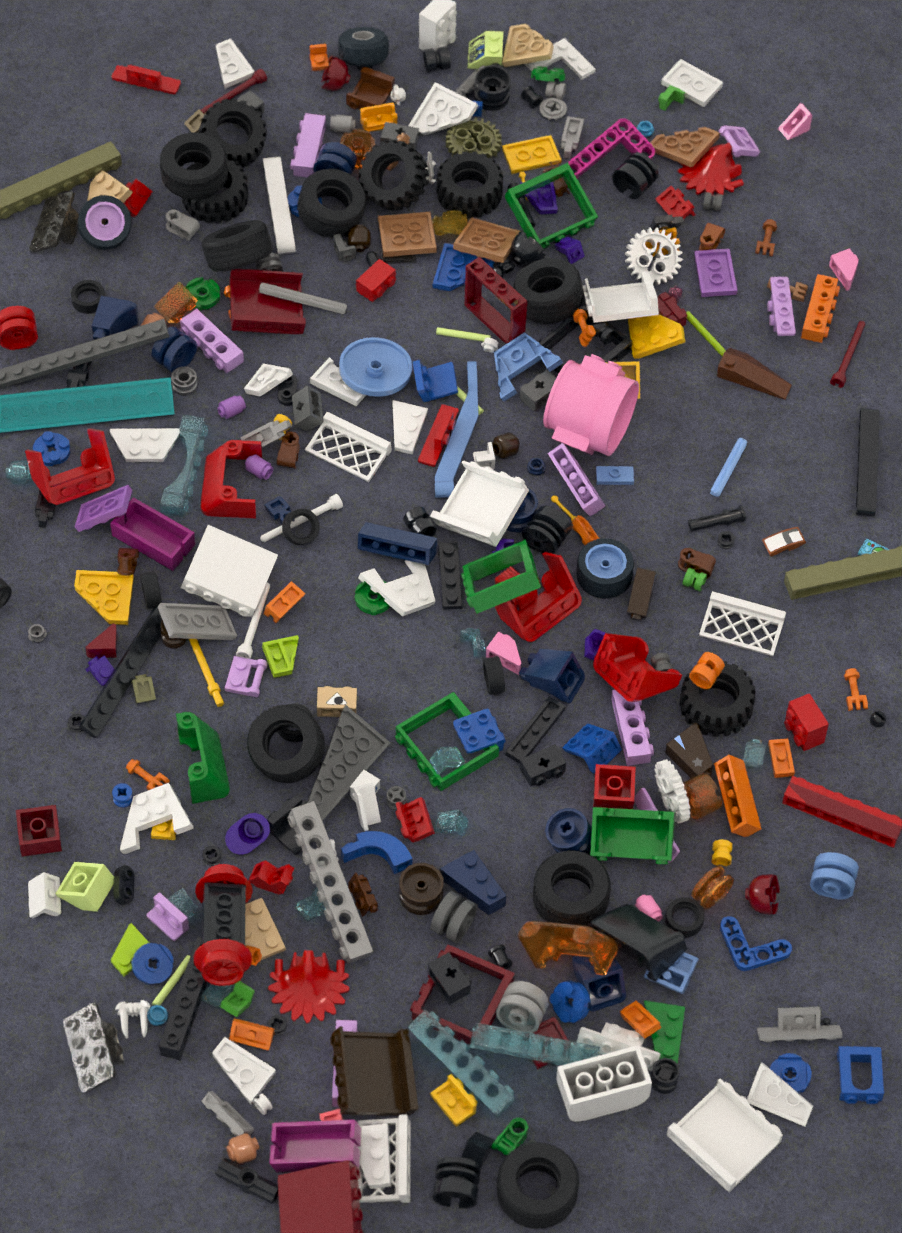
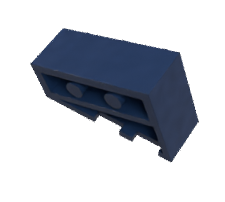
M474 850L439 869L443 876V882H446L468 900L476 903L478 908L487 915L506 906V894Z

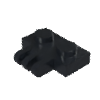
M672 215L655 216L650 228L652 232L656 228L658 230L679 228L683 222V217H672Z

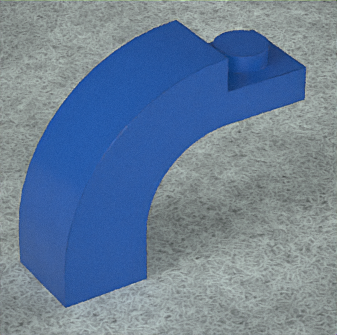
M366 831L356 834L355 843H347L341 848V858L344 863L363 855L375 854L383 857L388 862L394 874L404 871L413 862V858L406 846L396 837L384 832Z

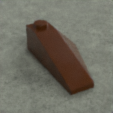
M729 348L724 352L718 365L717 377L786 400L792 387L790 383L747 353L733 348Z

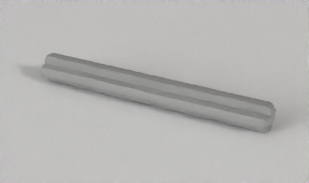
M263 282L260 284L259 292L340 314H345L347 305L344 303Z

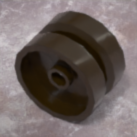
M415 863L408 866L399 878V900L402 906L408 912L416 915H427L434 912L443 900L444 884L442 874L436 867L427 863Z

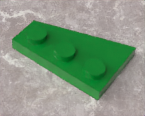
M644 1000L645 1009L661 1025L659 1030L651 1034L654 1051L660 1053L659 1059L670 1058L678 1064L685 1007Z

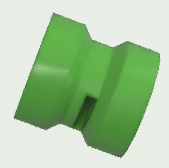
M688 568L682 585L694 587L696 591L701 592V586L705 584L707 574L697 573L695 569Z

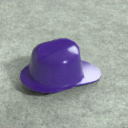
M249 813L243 816L226 833L225 842L228 849L238 855L251 852L269 836L270 824L263 815L258 813Z

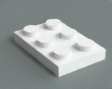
M681 59L661 80V84L667 88L672 85L685 91L686 98L702 107L712 99L723 85L722 81Z

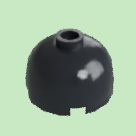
M519 232L515 236L511 246V253L514 256L513 260L520 266L522 264L527 266L535 261L542 260L546 253H542L544 249L531 236L528 239L524 237L526 234L524 232Z

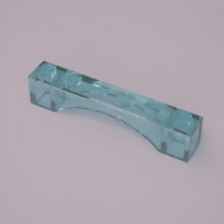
M183 415L179 429L180 440L187 451L186 463L178 478L163 490L160 502V511L163 515L183 517L184 511L188 512L189 500L187 499L193 493V485L191 484L192 481H196L197 470L195 468L200 465L201 461L199 452L204 450L205 442L203 436L208 434V425H205V418Z

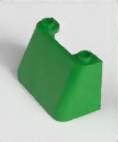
M177 713L176 720L180 745H188L191 751L200 750L202 762L194 763L188 768L192 804L226 797L230 792L218 732L194 713Z
M593 807L590 856H595L597 860L607 861V857L654 859L656 864H668V860L672 861L676 812Z

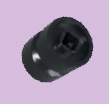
M447 46L439 47L437 51L433 48L423 50L426 72L436 71L438 67L441 70L451 68L450 53Z
M415 507L404 515L403 520L408 529H411V532L431 537L435 535L437 527L429 518L424 507Z
M661 1058L653 1065L651 1082L653 1089L658 1093L668 1094L677 1087L680 1070L674 1060Z

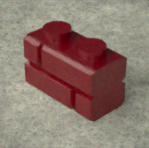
M667 292L660 294L657 297L659 315L681 324L682 327L685 326L687 320L686 311L683 308L680 309L676 299L673 296L670 297Z

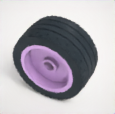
M100 195L93 197L83 205L79 212V233L87 244L96 249L109 250L118 247L127 239L131 230L132 220L128 208L121 200L113 196ZM102 219H107L108 224L103 225L101 222Z

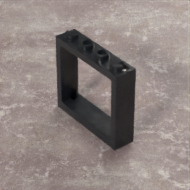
M583 305L580 309L587 312L588 318L586 323L594 326L597 322H593L592 316L589 317L587 307ZM573 315L570 316L567 320H563L558 328L550 331L545 339L540 340V345L550 350L574 330L579 323L574 321ZM608 323L609 327L617 331L615 338L612 340L617 346L602 359L605 362L613 361L614 359L620 361L632 350V340ZM562 363L553 370L559 374L565 364Z

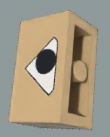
M318 687L317 716L340 717L345 705L356 713L357 688Z

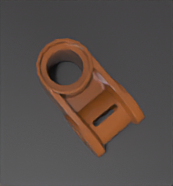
M708 222L700 237L701 245L699 246V251L716 250L721 242L720 239L724 237L725 228Z

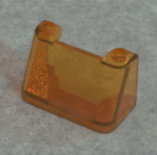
M529 921L523 925L517 935L535 968L544 969L547 961L552 959L557 962L561 954L590 957L589 961L594 966L595 973L597 975H606L618 952V945L613 938L588 926Z

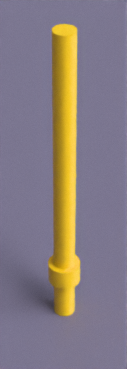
M189 639L207 681L209 694L213 696L217 707H221L224 705V702L220 695V687L218 683H215L198 640Z

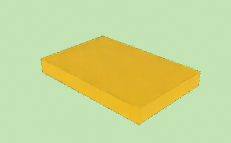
M551 135L502 146V151L512 174L551 166L550 161L553 165L562 163Z

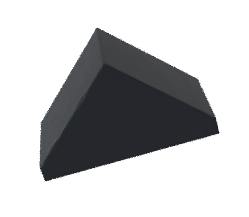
M476 1131L467 1140L461 1158L473 1160L482 1167L495 1140Z

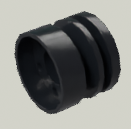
M489 65L481 68L476 73L474 100L482 101L484 110L497 111L508 104L511 77L507 70L500 66Z
M634 152L612 173V180L619 192L624 193L627 189H630L633 193L629 198L638 199L658 179L659 172L655 163L643 153Z
M545 505L541 506L532 517V520L528 522L522 531V537L531 549H536L541 554L544 552L555 554L571 532L572 525L570 520L561 511Z
M446 1157L437 1161V1171L435 1174L437 1181L434 1183L433 1200L442 1206L450 1207L451 1197L460 1198L459 1208L468 1209L477 1205L478 1187L476 1185L480 1182L481 1166L473 1160L461 1157Z

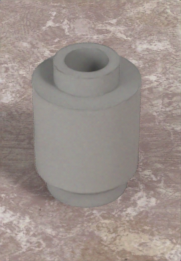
M331 116L330 130L340 133H351L352 130H355L356 120H353V116Z

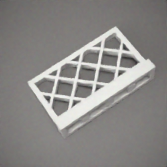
M326 412L323 417V423L305 451L369 482L385 457L391 453V443ZM325 428L333 431L334 435L323 438L322 432ZM346 437L349 439V443L339 445L337 438ZM335 439L337 446L326 449L324 442ZM323 443L324 450L315 451L312 447L315 444ZM359 444L364 446V451L354 452L353 446ZM351 447L353 454L341 455L340 449ZM338 450L339 458L331 459L328 457L329 452ZM377 452L381 454L378 459L370 461V453ZM367 455L368 462L357 463L356 457ZM354 458L356 465L350 467L344 465V460ZM370 466L371 471L366 476L360 473L359 468Z
M712 591L699 636L774 656L786 612ZM712 607L720 609L723 615L714 619L711 615ZM738 614L741 620L732 624L728 616ZM725 618L730 626L720 630L716 622ZM756 619L760 625L751 629L746 621ZM744 623L748 631L739 635L735 627ZM714 624L717 632L713 634L705 633L706 627ZM774 624L778 628L777 631L769 634L765 626ZM762 628L766 636L757 640L753 632ZM732 629L736 637L732 639L725 638L723 633ZM750 634L755 642L748 645L741 638ZM769 639L772 644L771 651L763 649L760 643Z
M399 1115V1118L358 1121L360 1126L385 1123L396 1125V1131L389 1137V1144L392 1143L396 1147V1151L390 1156V1163L396 1167L395 1172L391 1175V1184L395 1186V1194L386 1195L382 1192L385 1187L374 1188L376 1191L371 1196H362L360 1202L401 1201V1203H410L411 1122L408 1115ZM359 1165L360 1179H358V1185L362 1194V1190L368 1183L361 1165Z

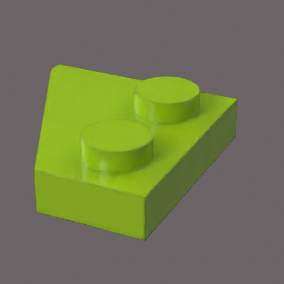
M298 635L262 643L273 678L292 674L299 639Z
M132 923L129 924L111 958V963L123 977L132 971L131 960L134 953L141 946L149 943Z

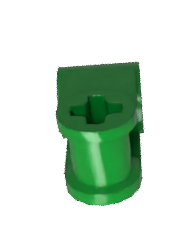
M514 1118L496 1138L492 1149L498 1150L507 1156L515 1148L522 1145L528 1136L527 1122L522 1118ZM519 1127L524 1131L522 1133H515L513 1130Z

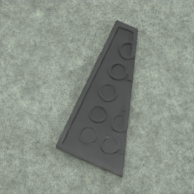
M347 705L343 707L307 803L315 802L322 821L347 794L350 786L363 770L367 771L390 744L387 739Z

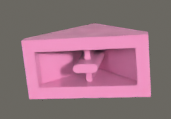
M800 103L778 129L787 140H790L810 130L812 114Z

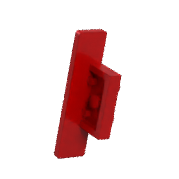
M129 64L127 67L117 65L112 74V80L174 95L177 94L181 85V80L161 76V72Z
M444 404L441 405L418 458L419 463L432 467L436 466L444 445H447L449 441L450 431H453L455 427V419L459 412L458 408Z

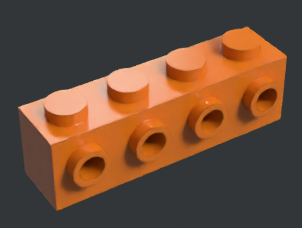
M817 274L802 330V339L822 343L823 338H827L830 327L826 326L827 323L831 324L833 313H830V311L835 310L837 300H834V296L838 297L840 286H837L838 278Z
M727 755L714 763L730 829L732 833L749 837L761 830V825L744 760Z

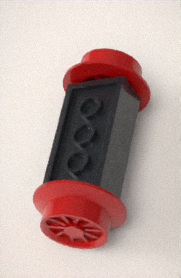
M219 864L209 868L195 887L196 897L202 903V945L194 953V964L202 972V976L207 982L218 986H228L240 981L244 972L249 969L252 963V954L245 946V907L252 896L253 889L250 881L244 877L243 872L238 867L229 864Z

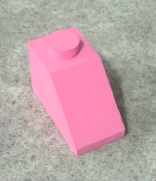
M850 248L831 255L829 264L846 291L851 288L859 263L858 257L852 253Z
M498 632L486 648V658L498 656L503 667L519 675L521 660L515 640L507 634Z

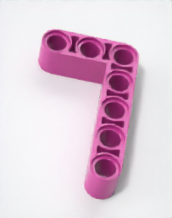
M620 119L571 159L568 164L571 169L576 171L574 173L576 178H579L620 143L631 154L634 152H647L651 160L655 154V148L629 120ZM619 127L625 128L626 131H621ZM607 137H610V138H612L614 141H613V142H610V141H608L606 138H607ZM631 139L636 140L638 143H637V144L632 143V142H631ZM594 148H599L601 152H596ZM586 158L589 162L585 163L581 159Z

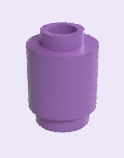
M240 395L232 396L219 402L217 410L221 417L228 419L242 413L246 409V404Z
M256 454L249 456L245 462L246 471L259 479L267 480L273 473L274 468L271 464Z

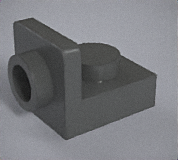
M341 234L334 235L333 246L338 260L351 261L353 258H356V247H347L346 241L342 240Z

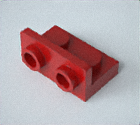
M670 186L655 199L666 213L672 215V217L681 216L684 219L689 214L692 216L696 215L693 211L695 207L689 200L685 202L683 199L684 194L678 188L675 190Z

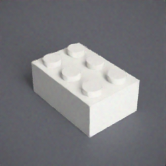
M433 0L419 14V48L421 50L433 48L437 51V48L445 47L455 41L456 2L452 0Z

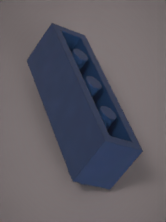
M366 522L358 533V549L429 565L437 553V538Z

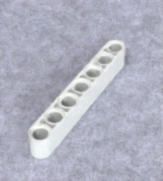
M263 158L278 255L295 253L294 235L281 158Z

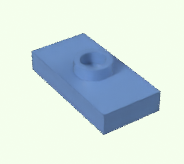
M596 466V485H634L633 466Z

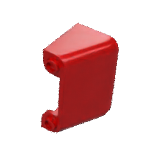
M605 633L593 662L594 670L629 702H639L674 689L682 678V674L676 669H669L667 672L657 671L645 661L649 648L641 637Z

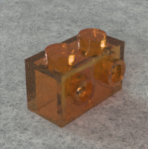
M179 281L154 307L173 325L180 322L183 315L195 307L198 299Z

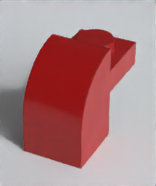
M264 860L255 864L249 881L260 889L275 894H284L286 887L293 879L294 867L287 864L277 868Z

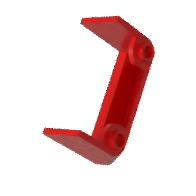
M87 429L91 447L81 453L80 460L82 466L54 476H50L49 469L44 466L41 452L25 450L32 480L49 503L59 505L108 488L114 483L115 475L104 431Z
M229 440L207 455L201 497V512L204 515L256 519V501L254 499H237L236 489L232 486H224L223 479L226 459L247 460L249 456L255 454L262 458L261 441Z
M548 552L542 554L550 570L542 576L541 583L545 591L539 594L537 599L522 610H517L510 600L495 606L501 620L525 641L533 642L581 605L582 597L561 555Z

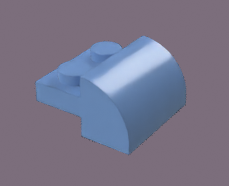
M684 952L656 982L647 977L648 970L644 978L683 994L698 963V958Z

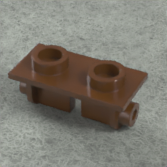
M550 161L552 167L545 168L543 170V174L557 168L558 165L554 167V165ZM560 178L554 182L555 195L557 197H562L566 191L570 194L564 179Z
M355 872L348 882V888L353 893L356 900V908L360 910L363 917L369 910L371 913L377 912L379 905L374 894H366L372 891L367 877H364V875L358 876L357 872Z

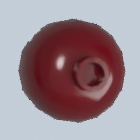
M330 56L328 59L330 65L325 67L322 75V81L325 80V83L321 88L327 91H338L344 84L349 83L351 75L348 74V66L342 59Z
M774 874L759 875L751 881L749 888H746V900H749L750 906L760 914L777 913L779 902L774 904L777 893H780L777 876Z

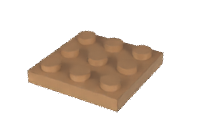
M430 212L378 216L383 257L436 253V242Z
M471 218L454 242L453 249L462 253L476 255L480 258H487L494 262L504 263L511 252L513 239L521 231Z

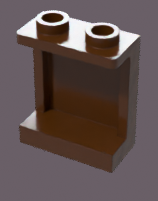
M363 67L361 79L352 93L348 92L346 95V105L352 109H360L385 104L391 91H393L395 77Z

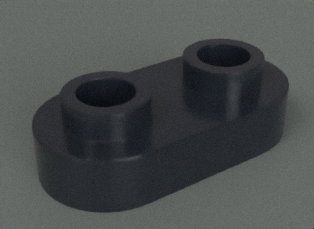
M295 375L290 376L278 385V401L284 406L292 405V395L297 393V378Z
M127 865L117 868L114 872L113 895L120 905L130 903L134 898L135 875L134 871Z

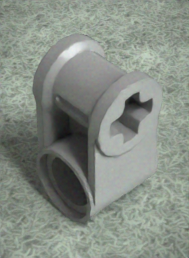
M170 210L166 213V220L168 221L166 229L181 238H186L187 241L200 228V224L196 219L178 210Z

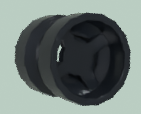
M606 321L597 322L594 325L595 337H599L604 345L612 342L617 334L614 328L609 327Z

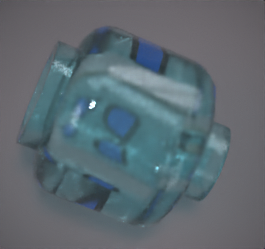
M27 460L12 461L9 467L6 468V477L10 479L12 484H29L32 477Z

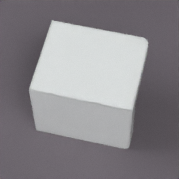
M488 442L487 451L473 453L474 462L480 467L485 468L487 466L495 469L492 442Z

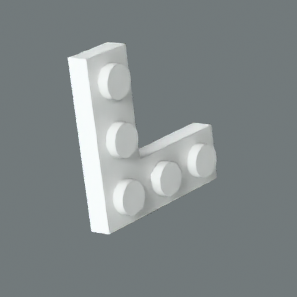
M565 38L553 44L552 59L525 64L532 71L538 66L547 67L562 59L581 80L595 73V68Z

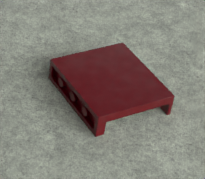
M241 268L231 270L229 278L231 331L303 334L306 321L303 318L302 303L259 292L262 282L302 292L301 280L303 273Z
M350 1160L278 1175L281 1233H364L361 1229L363 1213L360 1208L362 1194L358 1185V1179H360L359 1168Z

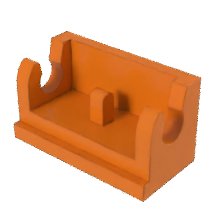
M291 581L266 605L264 615L267 617L271 615L274 618L273 621L277 623L306 593Z

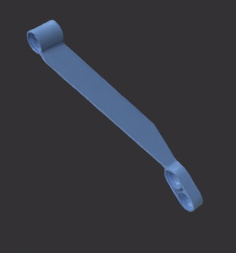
M467 361L468 394L435 475V498H449L454 490V478L478 420L476 361Z

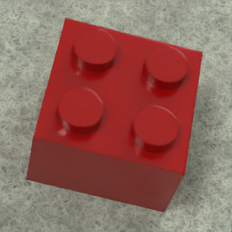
M810 693L789 701L784 724L786 729L793 733L795 744L798 747L801 746L803 751L823 744L829 723Z
M596 764L593 807L633 809L636 767Z

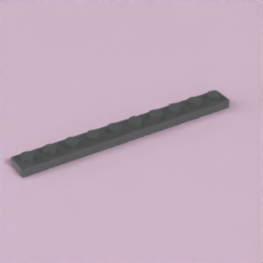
M161 319L0 369V388L12 386L168 338L167 323L165 319Z

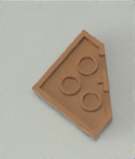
M702 127L698 128V131L674 132V135L666 137L664 134L657 135L650 143L655 148L656 154L693 167L720 138V132Z

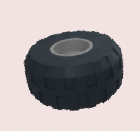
M373 27L348 29L338 39L339 57L345 63L358 67H368L382 63L389 55L388 36L380 29Z

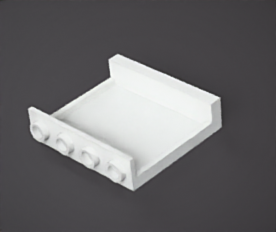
M649 271L641 272V283L590 289L588 279H585V285H583L584 300L589 317L592 316L593 322L659 315L658 298Z
M462 461L463 466L466 468L441 512L433 510L430 518L436 525L497 546L529 489L524 484L525 481L519 477H510L502 471L500 473L495 472L487 466L485 468L480 467L472 461L470 463Z
M208 525L181 588L190 594H196L207 601L215 602L225 609L236 611L242 616L252 617L278 555Z
M721 1079L718 1080L717 1086L677 1124L673 1123L669 1126L667 1136L728 1192L748 1175L782 1139L781 1131L776 1125H771L762 1112L752 1108L745 1097L739 1096L728 1082H724Z

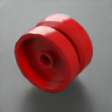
M10 306L0 311V345L8 350L24 349L36 343L38 339L35 314L31 309L25 306Z

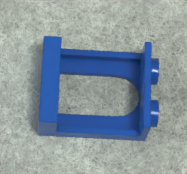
M839 1046L837 1052L841 1089L839 1100L845 1101L848 1104H854L858 1101L876 1104L882 1101L884 1086L881 1047ZM851 1062H871L872 1085L869 1089L859 1090L854 1087L851 1079Z

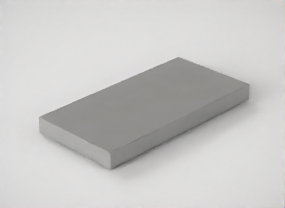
M160 603L158 606L170 638L233 640L237 637L227 610L222 606Z

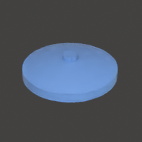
M376 337L363 338L351 343L343 350L339 361V372L343 381L358 393L377 397L388 396L400 391L408 384L412 374V361L406 350L393 341Z

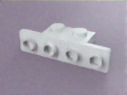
M606 1023L601 1033L581 1027L576 1043L579 1047L603 1055L639 1045L646 1068L652 1071L654 1063L660 1057V1053L642 1047L645 1039L638 1032L621 1028L616 1024Z

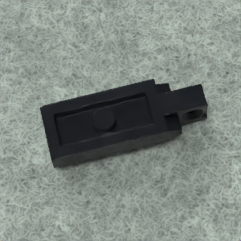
M40 490L35 508V516L39 517L38 527L46 528L48 518H53L56 505L49 503Z

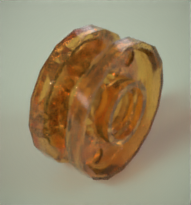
M716 866L698 881L692 890L691 896L695 900H701L700 904L704 909H709L726 896L735 880L731 875H725V869L722 866Z

